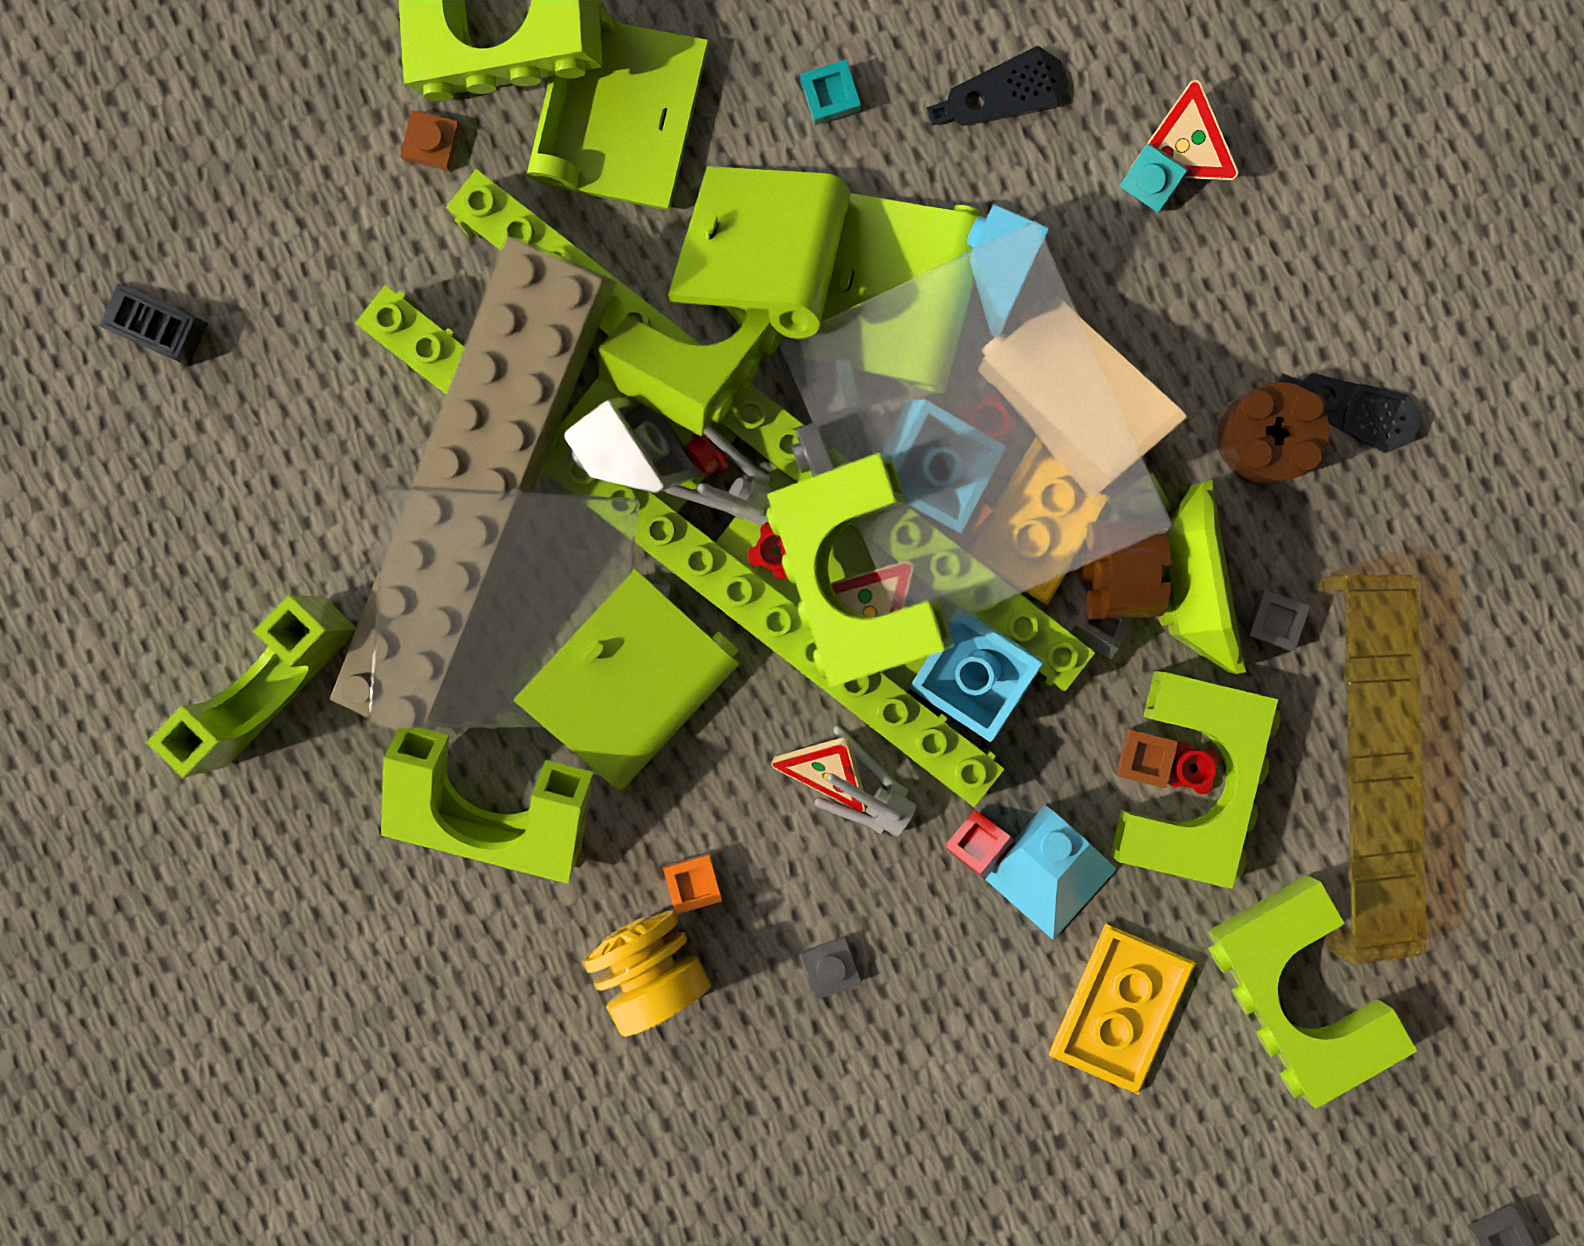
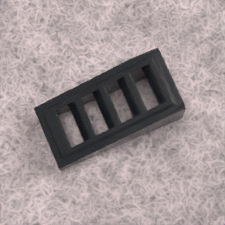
M118 283L99 327L189 366L208 323ZM128 297L134 300V304L124 326L116 324V321ZM144 305H146L150 309L139 333L133 331ZM159 313H164V319L155 339L152 340L149 338ZM175 319L181 321L170 347L165 346V341Z

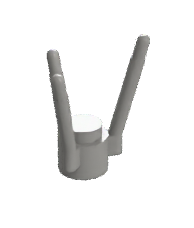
M709 425L704 434L740 467L749 478L747 480L738 478L728 493L706 484H700L697 488L698 491L680 485L662 491L728 512L740 519L745 518L758 526L765 524L768 521L767 508L771 507L767 494L776 491L767 486L770 475L757 469L720 433Z
M835 726L833 729L834 734L838 738H846L851 742L854 755L882 782L888 791L879 788L874 796L850 782L830 773L827 775V781L867 805L866 813L869 815L821 798L815 800V806L866 825L879 834L886 830L895 837L899 836L911 820L916 809V804L905 798L909 790L897 783L841 726Z

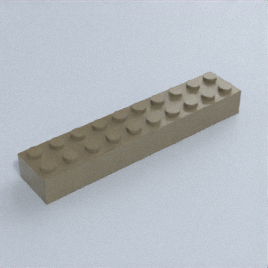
M507 236L329 700L397 731L401 722L429 730H434L439 726L617 281L527 240Z

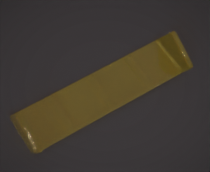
M1341 575L1321 577V582H1318V591L1345 592L1346 657L1344 658V673L1347 684L1348 757L1346 758L1347 782L1349 783V881L1351 883L1352 934L1325 935L1326 945L1329 946L1330 952L1351 964H1366L1419 956L1421 951L1427 950L1419 579H1413V575Z

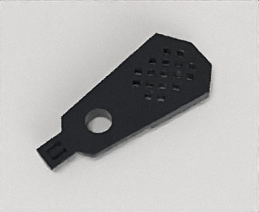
M1037 45L951 88L948 100L927 107L928 118L932 126L951 119L961 126H967L994 119L1010 118L1056 108L1068 85V80L1061 60ZM970 95H978L983 100L982 108L978 110L968 108L965 101L966 98Z
M1282 373L1279 381L1301 386L1317 395L1320 389H1329L1333 393V402L1329 406L1324 405L1329 424L1383 453L1414 441L1423 419L1407 394L1365 384H1356L1312 373L1303 381ZM1364 402L1366 407H1362L1361 403ZM1386 403L1387 408H1383L1382 404ZM1377 407L1378 412H1375L1373 408ZM1396 408L1399 409V411H1400L1399 413H1396V411H1395ZM1366 411L1369 412V414H1370L1369 416H1366V414H1365ZM1387 412H1390V417H1387ZM1357 415H1360V420H1357ZM1378 416L1382 417L1381 421L1378 420ZM1369 420H1373L1374 424L1370 425ZM1390 421H1394L1395 425L1392 426ZM1385 424L1386 429L1383 430L1382 425ZM1376 428L1377 433L1374 434L1373 429Z

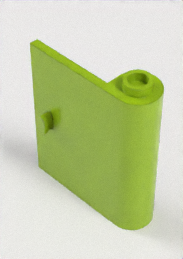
M599 1L603 67L585 70V75L578 78H561L557 75L549 77L527 176L538 183L670 211L709 48V41L616 23L613 16L606 11V5ZM666 113L663 130L661 131V125H662L663 117H664V114Z
M707 166L668 293L669 301L768 309L771 325L782 335L796 339L813 336L820 326L850 200L848 185L841 178L827 173Z
M850 193V200L820 326L816 334L809 338L804 359L824 365L837 360L850 359L852 370L896 379L907 387L926 392L945 394L975 282L970 265L973 247L966 244L977 217H982L983 213L974 207L966 205H956L954 210ZM853 272H854V277H853L852 285H851V288H850V290H849L850 283H851V279H852Z
M634 569L514 698V701L608 783L622 791L736 669L740 663L734 656L739 649L720 631H717L713 637L706 631H703Z

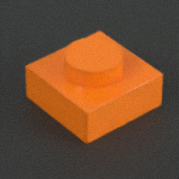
M711 853L664 865L663 871L676 915L723 901Z

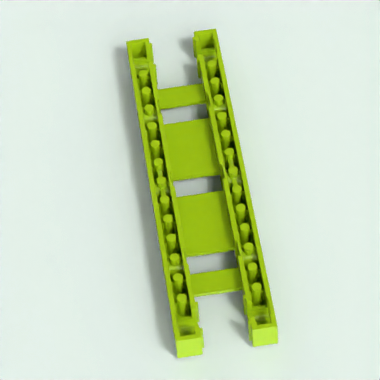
M477 169L473 171L446 206L447 210L455 218L454 221L470 238L473 234L478 238L484 237L500 252L507 236L523 239L617 281L599 325V328L609 336L624 318L629 315L677 342L702 346ZM384 285L355 324L444 394H447L463 353L465 341L449 328L444 331L416 309L418 305L402 291L399 290L396 294ZM598 376L562 423L560 422L542 470L975 808L1004 771V768L993 760L996 757L986 748L978 749L946 724L947 717L938 711L935 714L907 693L928 656L830 687L828 679L822 678L814 661V650L817 649L812 631L806 630L799 616L798 603L802 602L796 583H792L788 577L778 579L774 577L770 569L762 565L753 566L748 560L747 554L749 549L755 547L761 537V526L745 518L735 517L718 540L714 542L678 514L688 499L664 491L652 492L593 478L575 462L570 452L571 446L563 434L607 400L628 397V395L599 380ZM751 383L745 389L739 386L732 395L733 401L725 417L719 423L713 420L710 426L730 444L735 439L740 443L744 441L771 463L773 469L769 473L770 480L767 484L770 488L777 491L812 478L811 471L801 473L791 449V445L799 442L796 436V429L805 425ZM666 417L683 445L693 439L692 435L695 434L693 431ZM823 440L834 469L852 463ZM702 473L695 480L680 484V486L696 490L706 476ZM906 504L855 521L839 534L831 548L828 561L831 583L880 569L888 558L890 560L894 559L899 563L911 562L914 565L913 574L923 581L922 585L926 587L912 606L939 599L947 625L957 609L962 607L1042 659L1044 663L1037 673L1039 675L1037 681L1043 685L1053 686L1057 690L1066 691L1095 654L1089 647ZM776 545L772 547L771 551L774 555H779L781 548Z

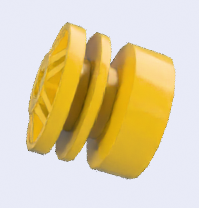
M673 910L665 911L652 917H643L623 926L607 936L596 949L582 960L588 973H593L610 966L609 969L595 979L593 984L597 990H606L619 985L622 988L606 1006L621 1036L626 1037L640 1033L671 1018L690 1006L711 988V982L697 955L685 956L676 960L672 957L686 943V934L684 932H677L662 938L678 923Z

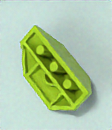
M1213 480L1202 481L1191 485L1163 525L1169 541L1171 566H1163L1162 582H1171L1167 609L1163 616L1158 618L1162 626L1168 625L1169 634L1223 672L1244 673L1246 668L1242 655Z

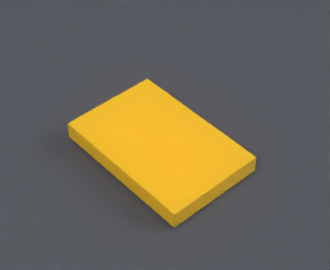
M1105 923L1051 1047L1050 1056L1139 1095L1196 963L1191 959Z

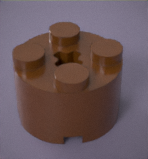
M1286 382L1262 385L1236 399L1221 417L1217 429V446L1223 461L1238 477L1256 485L1276 484L1297 478L1309 472L1320 463L1329 441V422L1320 396L1301 386ZM1271 426V430L1278 433V441L1275 442L1272 436H1266V428Z
M1149 520L1089 522L1086 530L1088 553H1080L1078 561L1080 580L1082 582L1089 581V591L1086 597L1088 618L1129 619L1163 616L1168 606L1171 582H1162L1163 566H1171L1169 541L1164 526L1160 522Z

